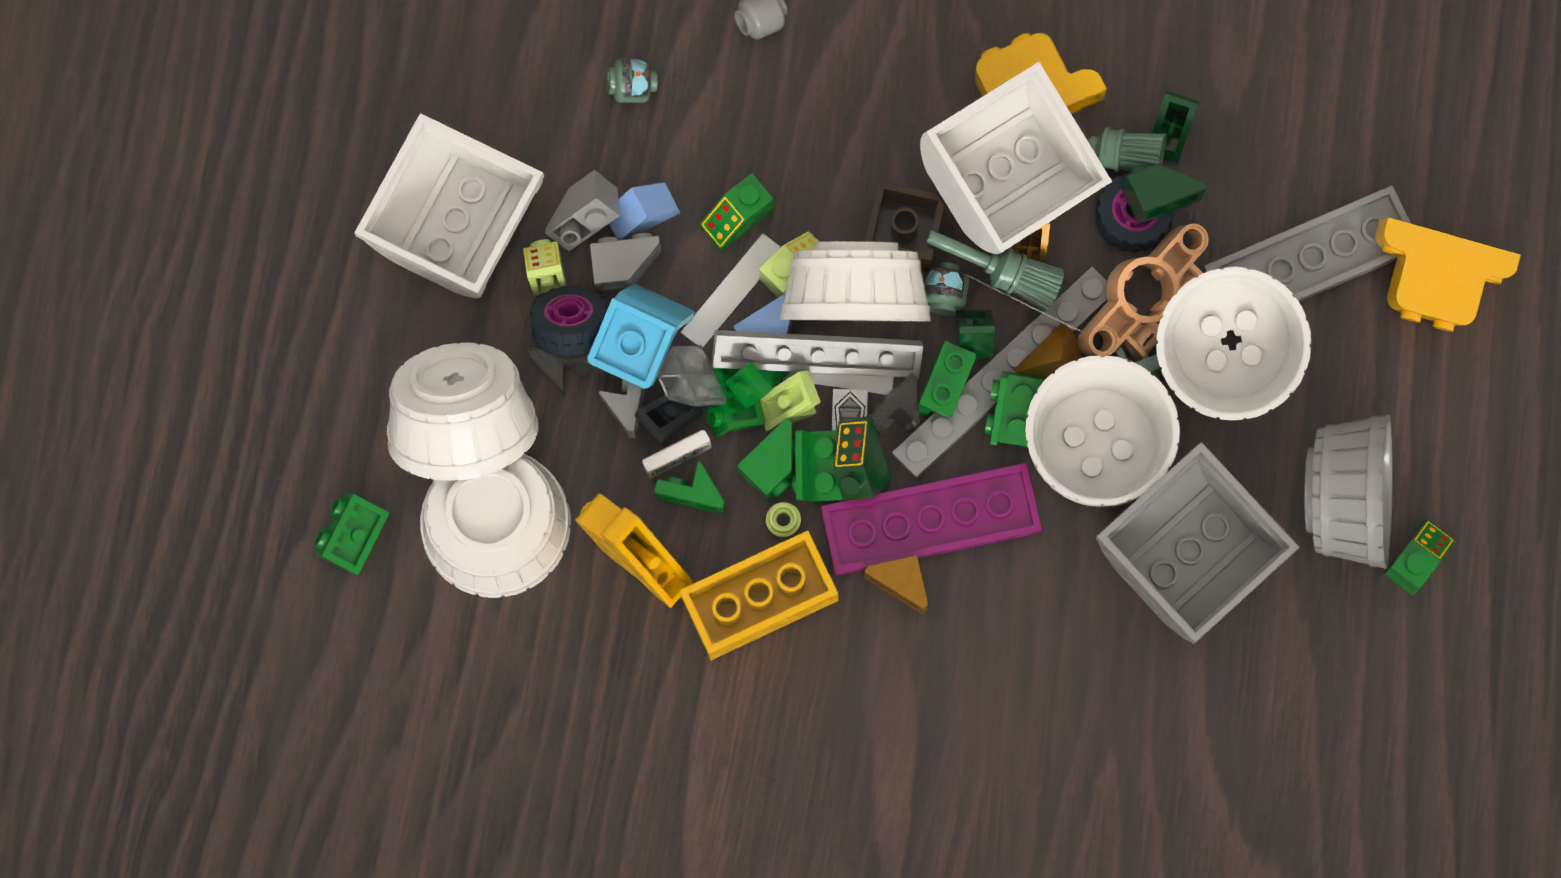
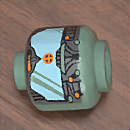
M618 59L613 67H608L607 92L608 95H613L618 103H645L650 97V92H656L657 72L650 70V65L645 59Z
M942 262L939 264V267L932 268L926 272L924 287L927 302L930 305V312L938 315L953 316L956 311L965 307L969 277L959 271V265Z

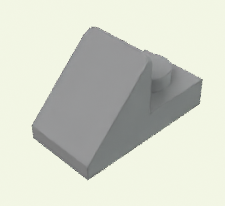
M623 379L622 392H627L626 395L599 391L603 403L628 437L636 439L639 420L634 414L642 408L645 389Z

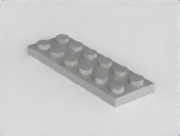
M1389 186L1207 264L1203 267V271L1205 273L1226 267H1242L1248 270H1257L1281 282L1292 292V296L1296 297L1298 302L1396 261L1397 257L1395 255L1383 252L1376 242L1375 233L1379 219L1389 217L1410 224L1411 222L1393 186Z

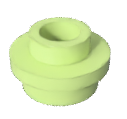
M787 502L773 505L766 515V525L769 531L778 537L792 536L797 532L801 524V516L798 509ZM781 515H787L790 518V523L786 526H780L777 523V518Z

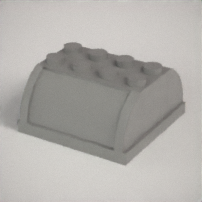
M1202 442L1095 538L1104 555L1119 575L1169 628L1192 644L1196 643L1299 548L1291 537Z

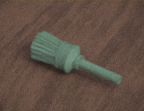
M1105 127L1099 137L1091 136V139H1087L1104 169H1113L1115 172H1119L1120 169L1130 171L1141 165H1146L1147 168L1156 164L1163 165L1166 134L1126 133L1125 129L1113 130L1111 127Z
M933 230L929 231L925 243L983 267L984 272L990 275L992 288H999L1008 295L1014 293L1045 312L1049 310V307H1051L1056 299L1064 278L1062 268L1028 259L1027 255L1016 253L1012 248L1006 249L999 255L992 253L988 255Z

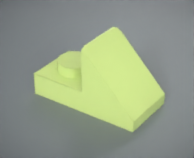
M809 370L797 372L760 399L766 432L773 431L786 417L794 423L816 414L814 406L821 403Z

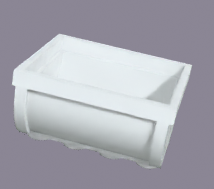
M1037 62L923 133L920 140V151L926 172L959 226L977 246L996 255L1002 253L1112 182L1040 62Z
M420 113L354 233L356 237L364 240L370 247L392 262L457 294L470 298H480L486 288V283L533 196L541 187L544 174Z

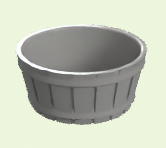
M1389 414L1336 425H1326L1317 429L1314 448L1309 447L1307 451L1305 470V523L1307 533H1313L1316 553L1368 564L1370 567L1387 569L1391 542L1393 491L1392 428Z

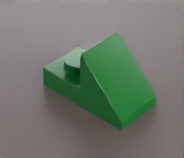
M700 461L697 465L692 487L687 486V481L676 477H667L666 481L657 480L654 492L657 500L724 515L726 509L724 500Z

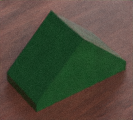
M1169 91L1165 92L1152 134H1166L1164 159L1179 163L1199 101Z
M957 311L958 346L975 353L976 359L994 358L995 324L992 311Z

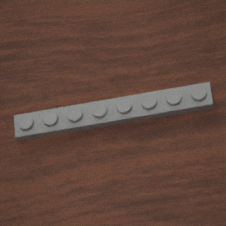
M1091 267L1057 298L1045 313L1077 329L1080 328L1107 302V281ZM1041 313L965 384L954 413L950 418L935 412L892 452V456L917 480L996 406L997 401L990 400L993 379L1000 380L1002 371L1016 373L1014 368L1051 334L1061 322ZM1068 326L1073 333L1076 331V329Z

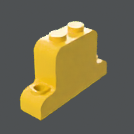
M1025 33L1013 39L1012 44L1002 49H999V47L988 49L981 54V59L976 66L975 82L983 97L1037 62H1040L1071 114L1104 100L1107 89L1096 71L1081 69L1072 74L1069 73L1051 38L1043 33L1033 35Z
M1389 217L1379 219L1375 233L1376 242L1382 248V251L1397 257L1387 294V301L1390 307L1401 312L1400 318L1418 323H1420L1421 318L1434 321V328L1453 332L1454 326L1467 325L1475 319L1485 281L1501 284L1503 278H1508L1516 272L1521 256L1520 254Z
M600 493L592 501L584 505L580 515L575 519L576 522L604 553L640 580L651 593L671 608L681 597L679 590L692 585L693 580L639 517L625 507L623 509L619 508Z

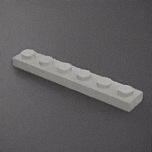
M715 330L711 363L713 368L742 369L752 362L757 370L789 372L809 370L810 373L919 378L923 344L921 340Z

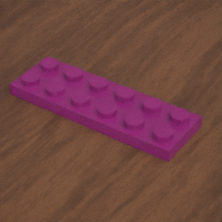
M1027 463L880 493L874 498L847 500L821 506L835 576L863 571L870 565L917 555L919 559L1042 532Z

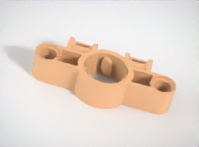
M1198 224L1177 226L1164 237L1148 257L1129 259L1117 265L1111 272L1106 285L1108 302L1078 336L1080 351L1086 356L1101 355V357H1104V355L1109 356L1114 353L1121 345L1138 361L1148 358V354L1158 343L1156 339L1159 324L1157 322L1163 317L1162 314L1167 304L1182 286L1203 274L1194 262L1208 245L1209 238L1206 230ZM1186 231L1190 233L1193 240L1189 249L1183 243V235ZM1138 265L1146 266L1152 270V276L1156 280H1160L1162 287L1161 301L1150 308L1151 313L1147 316L1136 313L1138 309L1129 302H1126L1124 295L1125 281L1132 277L1134 273L1132 270ZM1097 332L1103 337V346L1100 350H1097L1093 345V337Z

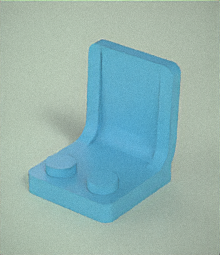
M632 284L612 298L589 352L588 362L634 385L647 389L655 383L676 332L692 320L695 311L642 286Z

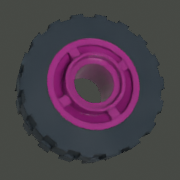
M1125 173L1121 177L1117 176L1112 179V182L1103 188L1095 209V215H1097L1095 223L1096 227H1099V234L1108 241L1109 245L1115 246L1123 252L1132 251V253H1138L1142 250H1150L1152 246H1157L1161 242L1171 225L1173 212L1138 225L1136 219L1129 216L1126 212V209L1130 207L1121 190L1127 173Z
M561 286V288H553L546 293H542L533 302V308L530 310L534 342L540 345L542 350L549 351L557 356H579L585 352H590L607 312L606 302L602 300L601 295L598 293H594L589 288H581V286Z

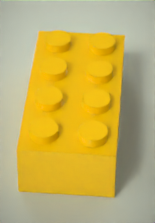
M808 531L679 590L684 605L710 660L718 658L839 601L838 592Z

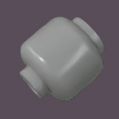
M740 0L738 10L735 11V20L738 28L745 36L749 35L754 39H762L783 28L787 6L784 0Z

